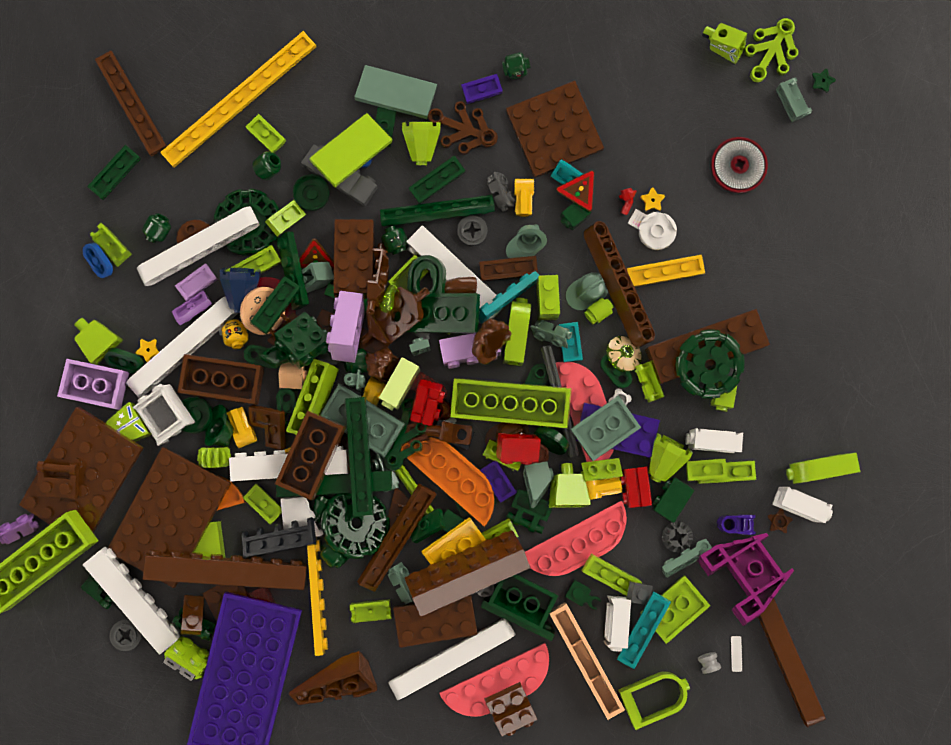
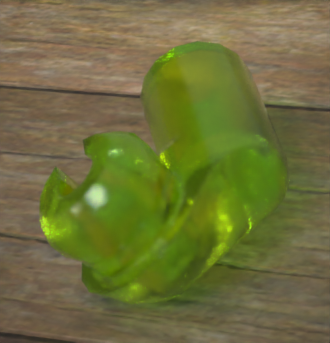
M389 285L383 295L380 309L384 313L394 308V295L397 291L394 285Z

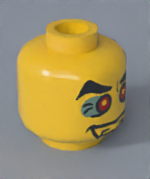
M229 320L222 327V336L226 346L232 347V349H240L247 343V329L239 320Z

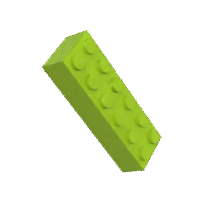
M454 378L451 417L568 428L572 388Z
M77 510L63 514L0 563V614L13 608L98 542V539Z

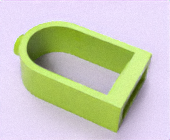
M516 298V302L512 301L508 324L512 335L510 337L511 340L506 342L503 364L522 366L524 363L531 304L527 303L528 299Z
M846 453L789 464L790 468L786 469L788 480H793V484L860 472L857 453Z
M658 672L618 689V692L634 729L637 730L680 711L687 701V690H690L686 678L681 680L673 673ZM665 678L677 681L680 687V696L677 702L670 707L642 718L631 692Z

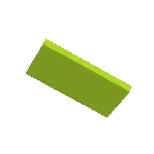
M366 113L311 156L310 162L334 187H337L392 143V139Z

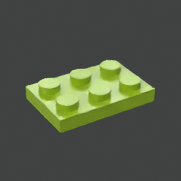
M685 575L661 594V596L670 600L671 603L655 632L667 644L710 607V604Z

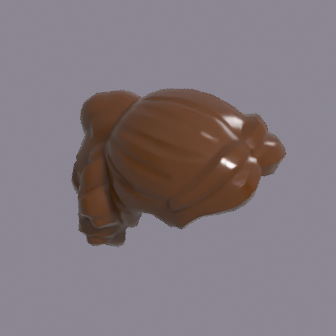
M493 318L483 323L480 330L474 336L472 354L480 363L488 364L496 359L498 349L505 345V342L511 340L512 333L509 330V326L503 321H497Z
M383 348L374 353H367L365 356L368 375L387 384L399 363V358L392 354L389 348Z

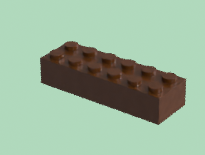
M757 309L647 347L645 351L649 361H652L659 383L663 384L680 378L676 374L675 367L676 357L679 356L681 351L680 347L690 336H695L700 331L715 329L720 330L722 334L727 333L739 343L740 352L744 355L769 346L770 343ZM717 340L715 346L719 347L721 341ZM703 341L698 343L699 347L705 345ZM732 351L727 353L729 358L734 356ZM688 352L686 360L691 361L693 354ZM708 359L705 362V368L714 366L713 359Z
M513 530L503 532L493 539L485 540L475 547L467 548L459 554L449 556L436 564H431L425 569L413 572L404 578L421 617L531 567L523 547Z

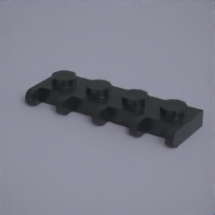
M313 517L307 518V525L299 527L297 520L292 521V528L281 530V525L275 524L274 532L264 534L262 527L257 528V535L249 537L247 530L242 531L243 558L317 545Z

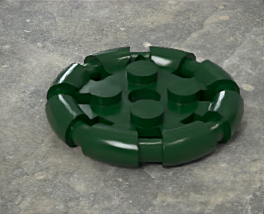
M251 188L249 190L239 189L225 196L226 199L218 204L213 219L215 223L242 208L251 207L260 224L256 229L228 243L226 246L229 251L244 256L251 253L254 255L277 240L278 237L265 221L267 220L266 217H271L278 212L279 207L273 199L267 197L266 193ZM243 198H249V203H243ZM262 202L265 204L263 209L258 206ZM233 204L234 207L229 211L227 208ZM263 232L268 234L264 240L260 238ZM245 241L251 242L252 246H245Z
M715 329L703 330L695 336H690L680 347L681 351L679 356L676 357L675 363L676 374L681 379L680 384L693 396L699 395L702 399L720 398V395L724 393H730L740 382L739 377L741 372L744 373L745 358L744 354L740 352L739 343L727 333L722 334L720 330ZM717 340L721 341L719 347L715 346ZM703 341L705 345L699 347L698 343ZM732 351L734 356L729 358L727 353ZM688 352L693 354L691 361L686 360ZM708 359H713L714 366L711 369L705 368V362ZM730 368L734 369L732 376L727 375L730 372ZM689 370L692 373V376L690 377L687 376V372ZM700 381L704 383L703 389L698 386ZM720 381L722 386L716 388L714 383Z
M352 493L336 494L328 501V506L326 510H323L321 517V530H324L325 541L336 553L344 554L343 557L361 559L365 555L371 556L375 554L390 529L389 517L387 518L385 505L378 497L373 496L374 514L378 513L380 520L375 521L373 515L353 516L352 504L347 505L346 502L348 499L352 500ZM335 509L340 511L338 516L333 514ZM353 518L360 520V528L357 529L352 526ZM336 526L338 533L333 534L331 527ZM374 531L379 533L377 538L373 536ZM344 540L350 542L348 547L342 545ZM365 541L366 547L361 548L360 543Z

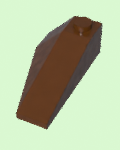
M360 651L339 658L291 690L289 695L298 705L322 702L324 698L335 697V700L342 699V696L352 694L353 698L361 697L378 691L368 660Z

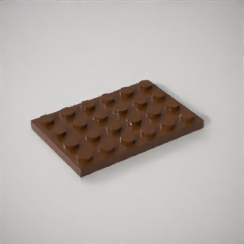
M76 407L45 461L48 464L70 465L74 463L79 465L78 498L37 496V473L19 505L49 525L66 512L77 510L94 533L144 447L81 407ZM47 471V476L70 478L69 473Z
M162 447L108 549L113 550L118 558L143 572L146 552L150 553V550H161L162 554L180 551L183 552V555H191L196 550L231 483L177 453ZM161 581L172 588H176L178 582Z

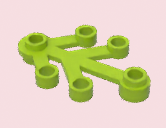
M781 19L774 27L759 28L753 35L756 41H762L765 36L777 34L774 40L746 46L744 53L748 57L754 56L757 52L768 50L760 65L755 66L750 73V77L754 82L764 80L767 75L766 68L774 54L778 63L777 73L785 75L789 71V65L785 61L781 42L783 39L786 42L788 48L786 57L789 60L795 59L798 55V49L795 47L792 38L795 25L791 19ZM782 26H786L788 31H784ZM757 33H761L763 37H758ZM748 48H752L753 53L748 52ZM789 51H793L795 55H790ZM780 67H785L786 71H781ZM755 73H759L761 77H755Z

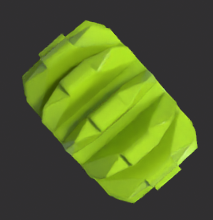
M207 447L198 450L197 461L200 467L217 468L230 465L229 458H231L230 449L227 447Z

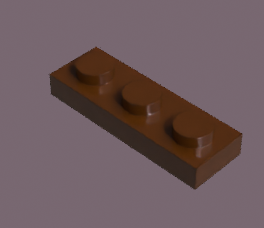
M536 256L479 262L481 281L519 278L526 273L530 275L534 271L538 273Z

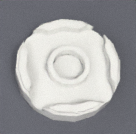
M653 212L641 221L639 237L646 247L653 250H662L675 240L677 227L669 215Z

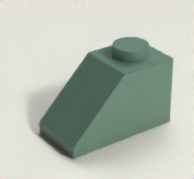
M329 262L310 263L302 269L307 293L323 288L334 280V274Z
M547 461L524 465L523 477L531 508L538 504L549 488L551 480L554 478L553 470L549 468Z

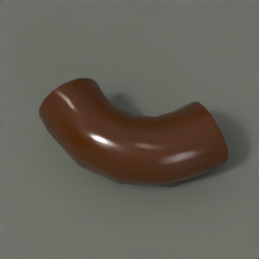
M458 277L447 280L445 283V293L477 292L476 277Z

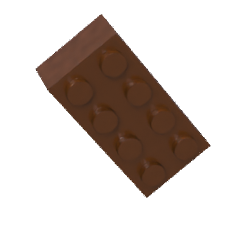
M335 219L333 292L335 298L339 297L340 291L361 293L363 298L367 299L368 280L373 281L374 275L373 219Z
M184 354L178 393L259 405L264 367Z
M307 411L275 484L309 500L315 499L346 426L312 411Z
M471 595L421 617L415 603L398 605L393 608L399 648L477 635Z

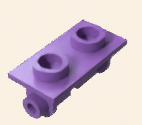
M23 514L13 523L9 524L7 522L0 526V542L8 545L20 539L18 531L21 532L23 537L35 532L39 528V524L37 521H32L34 514Z

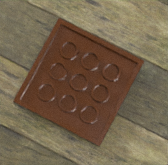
M576 81L506 108L507 115L534 178L555 170L561 159L571 164L604 150V146Z

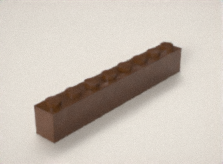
M150 550V553L146 552L143 580L304 590L306 565L302 563V560L291 559L290 562H282L283 559L271 558V561H265L262 557H251L250 560L243 559V556L239 555L223 558L221 554H211V557H206L202 553L196 552L191 553V555H183V552L180 551L162 554L161 550Z

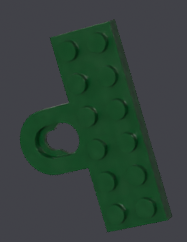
M423 255L415 259L408 271L407 290L413 294H417L420 291V277L425 269L430 270L433 287L429 291L430 294L421 300L424 312L423 319L407 332L476 334L478 332L480 294L445 293L446 269L442 261L431 255ZM385 293V300L381 305L396 293ZM397 312L395 314V322H398L400 320V312Z

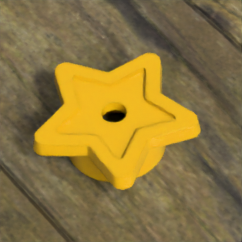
M651 188L648 194L641 195L640 198L645 202V211L650 209L661 211L660 202L665 198V195L657 194L654 188Z
M141 339V347L136 351V355L143 356L145 361L149 362L151 358L159 353L156 347L157 340L154 339L147 342Z

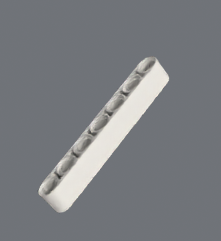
M251 207L242 208L140 264L137 270L145 286L153 285L256 229L260 224Z
M226 296L216 302L127 380L126 384L138 398L147 394L183 362L184 354L192 355L216 334L227 321L232 320L238 314L234 312V309L229 308Z
M502 618L477 632V635H472L395 677L388 684L396 699L400 700L511 639L516 634L509 621Z

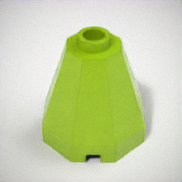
M406 122L402 123V132L412 162H416V165L424 166L427 165V162L432 161L441 131L440 122H436V126H433V122H409V126H407Z
M657 433L648 473L651 475L650 478L658 483L661 481L666 482L689 461L693 454L692 450L689 448L684 450L683 444L665 435L661 437Z

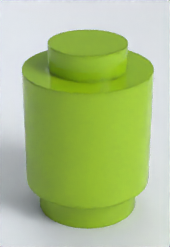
M600 298L589 306L584 314L589 322L594 325L611 315L614 307L608 299Z

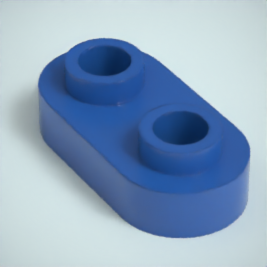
M97 243L86 244L83 247V256L95 274L100 278L110 276L113 272V265Z

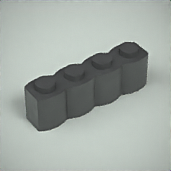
M313 145L301 164L307 170L320 176L332 185L310 162V157L324 147L322 145H319V147ZM358 169L335 188L365 207L378 188L373 178L368 175L366 177L360 175L361 171Z

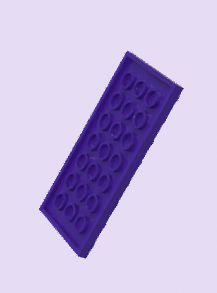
M230 592L224 593L187 745H269L302 610Z

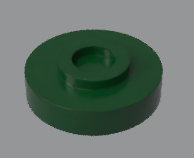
M308 174L296 181L293 187V197L302 209L317 211L328 202L330 195L329 187L320 176Z
M194 396L182 400V403L195 421L194 424L185 426L182 430L192 434L201 433L206 430L213 417L210 404L206 400Z
M538 426L534 432L541 439L540 444L545 445L548 451L558 455L565 454L570 446L562 434L548 426Z

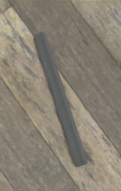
M550 345L543 346L541 351L550 385L562 387L552 348ZM569 417L568 428H562V431L570 445L567 449L569 457H575L579 455L575 436L570 430L572 425Z

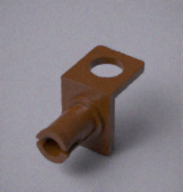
M442 421V426L427 425L426 435L440 437V441L470 445L472 426ZM461 429L467 432L464 440H459L457 437V433Z

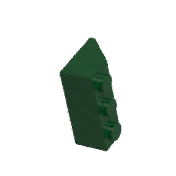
M516 574L496 584L488 605L541 632L558 595Z

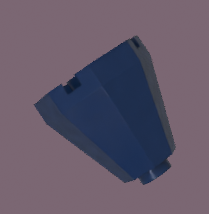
M234 267L230 268V272H227L226 268L220 269V281L229 308L234 309L235 313H240L244 297L251 290L257 288L261 277V270L257 269L254 273L253 268Z

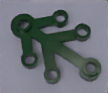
M411 398L403 400L401 404L403 410L401 421L405 425L394 442L393 450L390 448L384 458L385 467L392 471L400 469L404 459L415 452H421L423 449V444L419 440H414L409 448L401 451L403 444L420 434L426 433L427 425H425L424 430L419 431V426L424 425L422 423H417L414 429L406 433L414 400ZM407 403H412L410 408H406ZM416 443L420 444L418 449H414ZM391 458H396V462L391 464Z

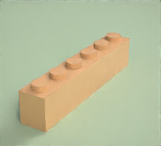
M564 602L552 609L550 616L606 718L609 720L623 712L625 709L568 605Z

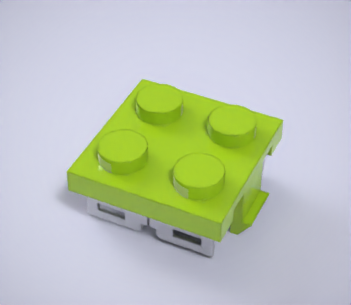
M181 636L166 650L163 663L174 670L179 669L181 675L192 681L193 678L199 679L204 675L209 652L194 644L191 639Z

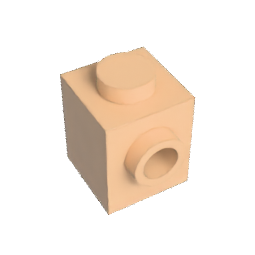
M290 362L281 364L278 372L279 388L302 389L308 374V370H305V365L299 369L296 364L293 365Z

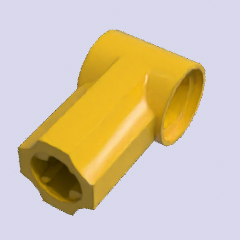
M515 179L516 216H532L534 179Z
M371 377L365 386V393L362 397H366V400L377 406L380 400L379 397L386 384Z
M240 407L227 412L229 421L234 428L233 438L237 447L242 448L257 442L255 431L249 425L244 408Z
M620 477L586 481L590 500L602 498L605 495L622 493Z

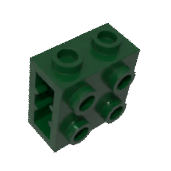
M306 312L274 333L275 346L279 351H284L289 362L293 365L296 364L299 369L304 365L311 364L315 357L320 354L323 355L328 351L329 344L326 343L328 332L325 329L322 330L318 326L316 319L313 316H309Z

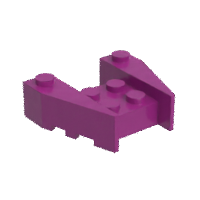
M767 533L716 545L700 555L697 560L708 577L724 566H727L748 597L732 608L733 613L742 626H745L764 612L794 572L792 568L783 574L765 549L762 542L769 536Z

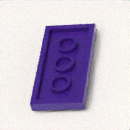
M583 403L580 422L600 409L601 406ZM632 414L641 428L612 449L651 458L660 420Z

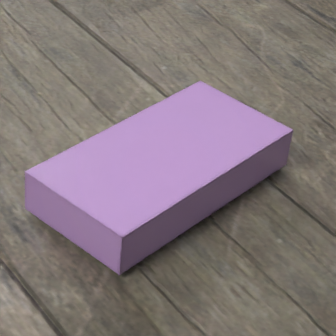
M205 263L176 284L175 287L183 298L188 301L218 279Z

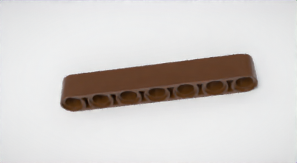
M597 221L585 229V241L604 279L606 288L631 343L635 347H642L654 340V329L608 227L604 222Z
M773 598L764 612L758 616V619L806 727H810L826 720L825 714Z

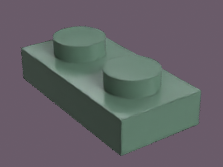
M423 337L413 340V344L409 345L413 356L431 351L428 339L424 340Z

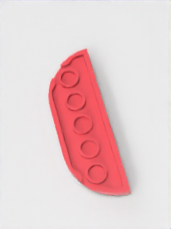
M556 362L561 386L572 388L570 417L575 426L580 422L583 403L603 407L607 402L598 379L590 370L574 362ZM581 446L586 462H592L586 451ZM610 449L594 461L609 459L614 450Z
M619 501L525 551L531 569L548 576H560L585 565L591 553L600 557L611 551L621 540L627 522L623 502Z
M546 643L540 644L439 692V694L452 710L472 717L490 714L484 699L518 682L521 683L528 696L542 684L547 675L549 653Z

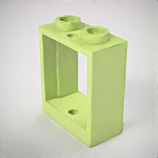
M403 357L401 358L379 397L384 407L391 411L394 408L399 409L420 372L419 366Z

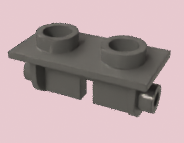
M493 172L494 175L487 177L488 181L486 183L492 194L499 192V195L495 196L494 200L498 209L505 212L509 210L508 207H515L514 201H516V198L507 187L508 181L505 175Z

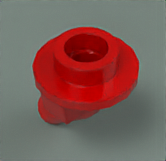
M632 188L622 190L621 195H619L620 199L626 201L621 210V213L627 215L630 211L634 196L637 193Z

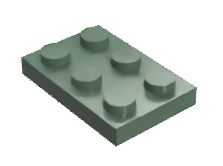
M618 395L570 430L590 459L594 461L639 430L641 426Z

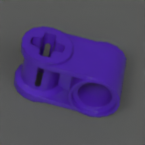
M724 515L717 520V527L721 532L756 535L754 531L756 515ZM727 519L731 521L729 529L724 527V522Z

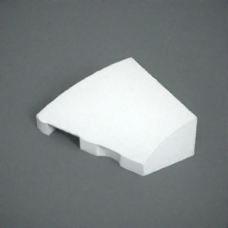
M292 496L280 499L284 530L292 528V521L297 520L299 527L307 525V518H316L314 512L309 507L307 498ZM314 521L316 536H322L323 530H319Z

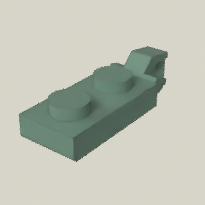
M707 539L698 541L696 547L692 550L690 548L684 550L680 557L676 559L671 558L664 562L662 572L665 577L668 578L696 562L700 555L710 550L712 547Z

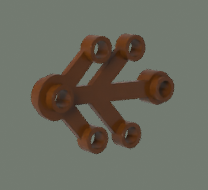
M462 101L455 104V111L460 115L463 123L443 116V112L438 108L430 110L428 114L429 121L433 122V125H436V122H440V124L459 131L441 138V145L444 148H449L452 143L470 135L476 137V139L468 143L462 142L459 144L458 151L462 155L468 154L469 150L480 145L492 147L497 142V133L487 127L483 111L480 108H475L472 111V118L478 122L480 130L473 128L466 112V105ZM462 105L464 109L458 110L457 106ZM480 112L481 116L476 117L474 114ZM435 115L440 117L437 121L433 120L432 118ZM491 136L492 139L490 141H486L485 137ZM448 139L450 143L446 145L443 143V140ZM462 146H466L467 150L461 151L460 148Z

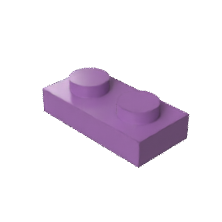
M202 290L174 309L172 313L178 324L182 325L190 321L198 313L205 311L212 303L205 291Z

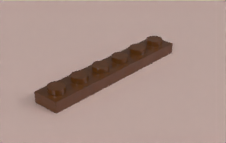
M110 50L96 58V63L149 155L152 157L167 147L166 143L114 53Z
M418 484L382 541L378 551L373 555L357 582L360 586L374 592L376 591L435 498L436 493L433 490Z

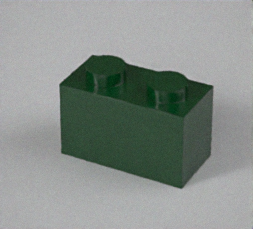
M675 477L671 478V480L668 479L662 487L664 489L661 496L657 495L652 502L654 506L652 510L671 523L676 521L695 491Z

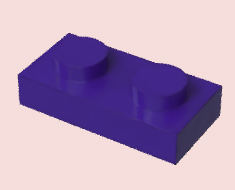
M497 74L461 84L467 104L503 93Z
M493 461L480 470L490 482L493 492L500 503L517 493L497 461Z

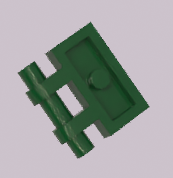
M518 489L511 507L518 509L516 515L508 512L506 519H510L512 524L516 526L519 524L528 528V531L532 533L535 531L542 534L544 527L538 525L539 519L547 522L552 508H549V501L542 498L534 508H531L528 493ZM523 512L534 516L532 522L522 518Z

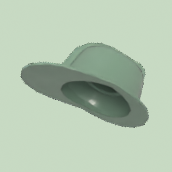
M537 224L525 225L518 230L517 235L508 243L506 254L508 258L535 256L546 245L547 237Z
M588 273L568 287L566 300L572 308L586 310L600 298L604 299L607 296L608 290L601 274Z

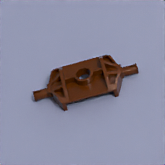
M379 243L378 248L373 249L375 271L373 281L368 280L367 285L368 305L366 313L370 315L374 314L375 308L382 307L381 303L385 300V287L389 275V258L386 256L388 251L385 250L383 243Z
M398 287L399 292L383 303L382 307L377 308L374 314H367L369 330L360 337L361 342L365 345L369 340L375 338L384 344L390 345L420 322L424 315L421 300L430 294L428 289L424 287L417 294H413L405 288ZM397 312H400L401 318L398 322H395L394 316Z

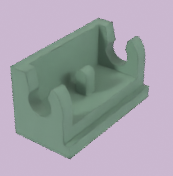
M796 77L780 83L776 88L791 122L810 115L812 111L811 107L808 108L796 84Z

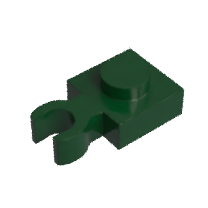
M573 580L565 594L566 598L576 604L583 606L584 602H586L594 610L597 608L592 606V600L596 599L601 602V599L597 596L589 595L591 592L590 588L576 580Z

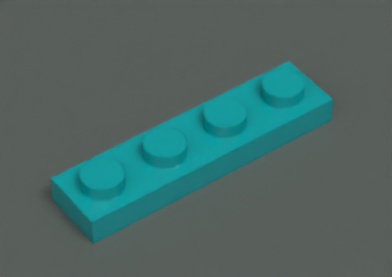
M536 271L530 275L526 273L520 278V282L517 285L515 283L511 284L506 289L507 292L496 295L492 299L493 302L491 304L485 303L479 309V323L485 322L531 288L537 282L540 275Z
M656 592L652 593L628 637V649L622 648L617 658L618 661L635 669L671 603L670 600Z

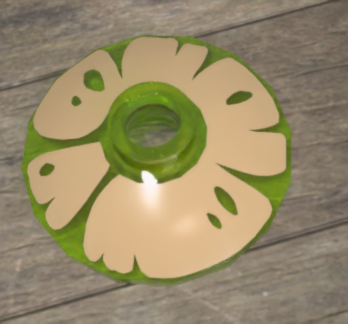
M617 336L609 342L607 357L613 367L620 371L630 372L636 369L635 366L640 365L642 361L640 347H635L629 337Z

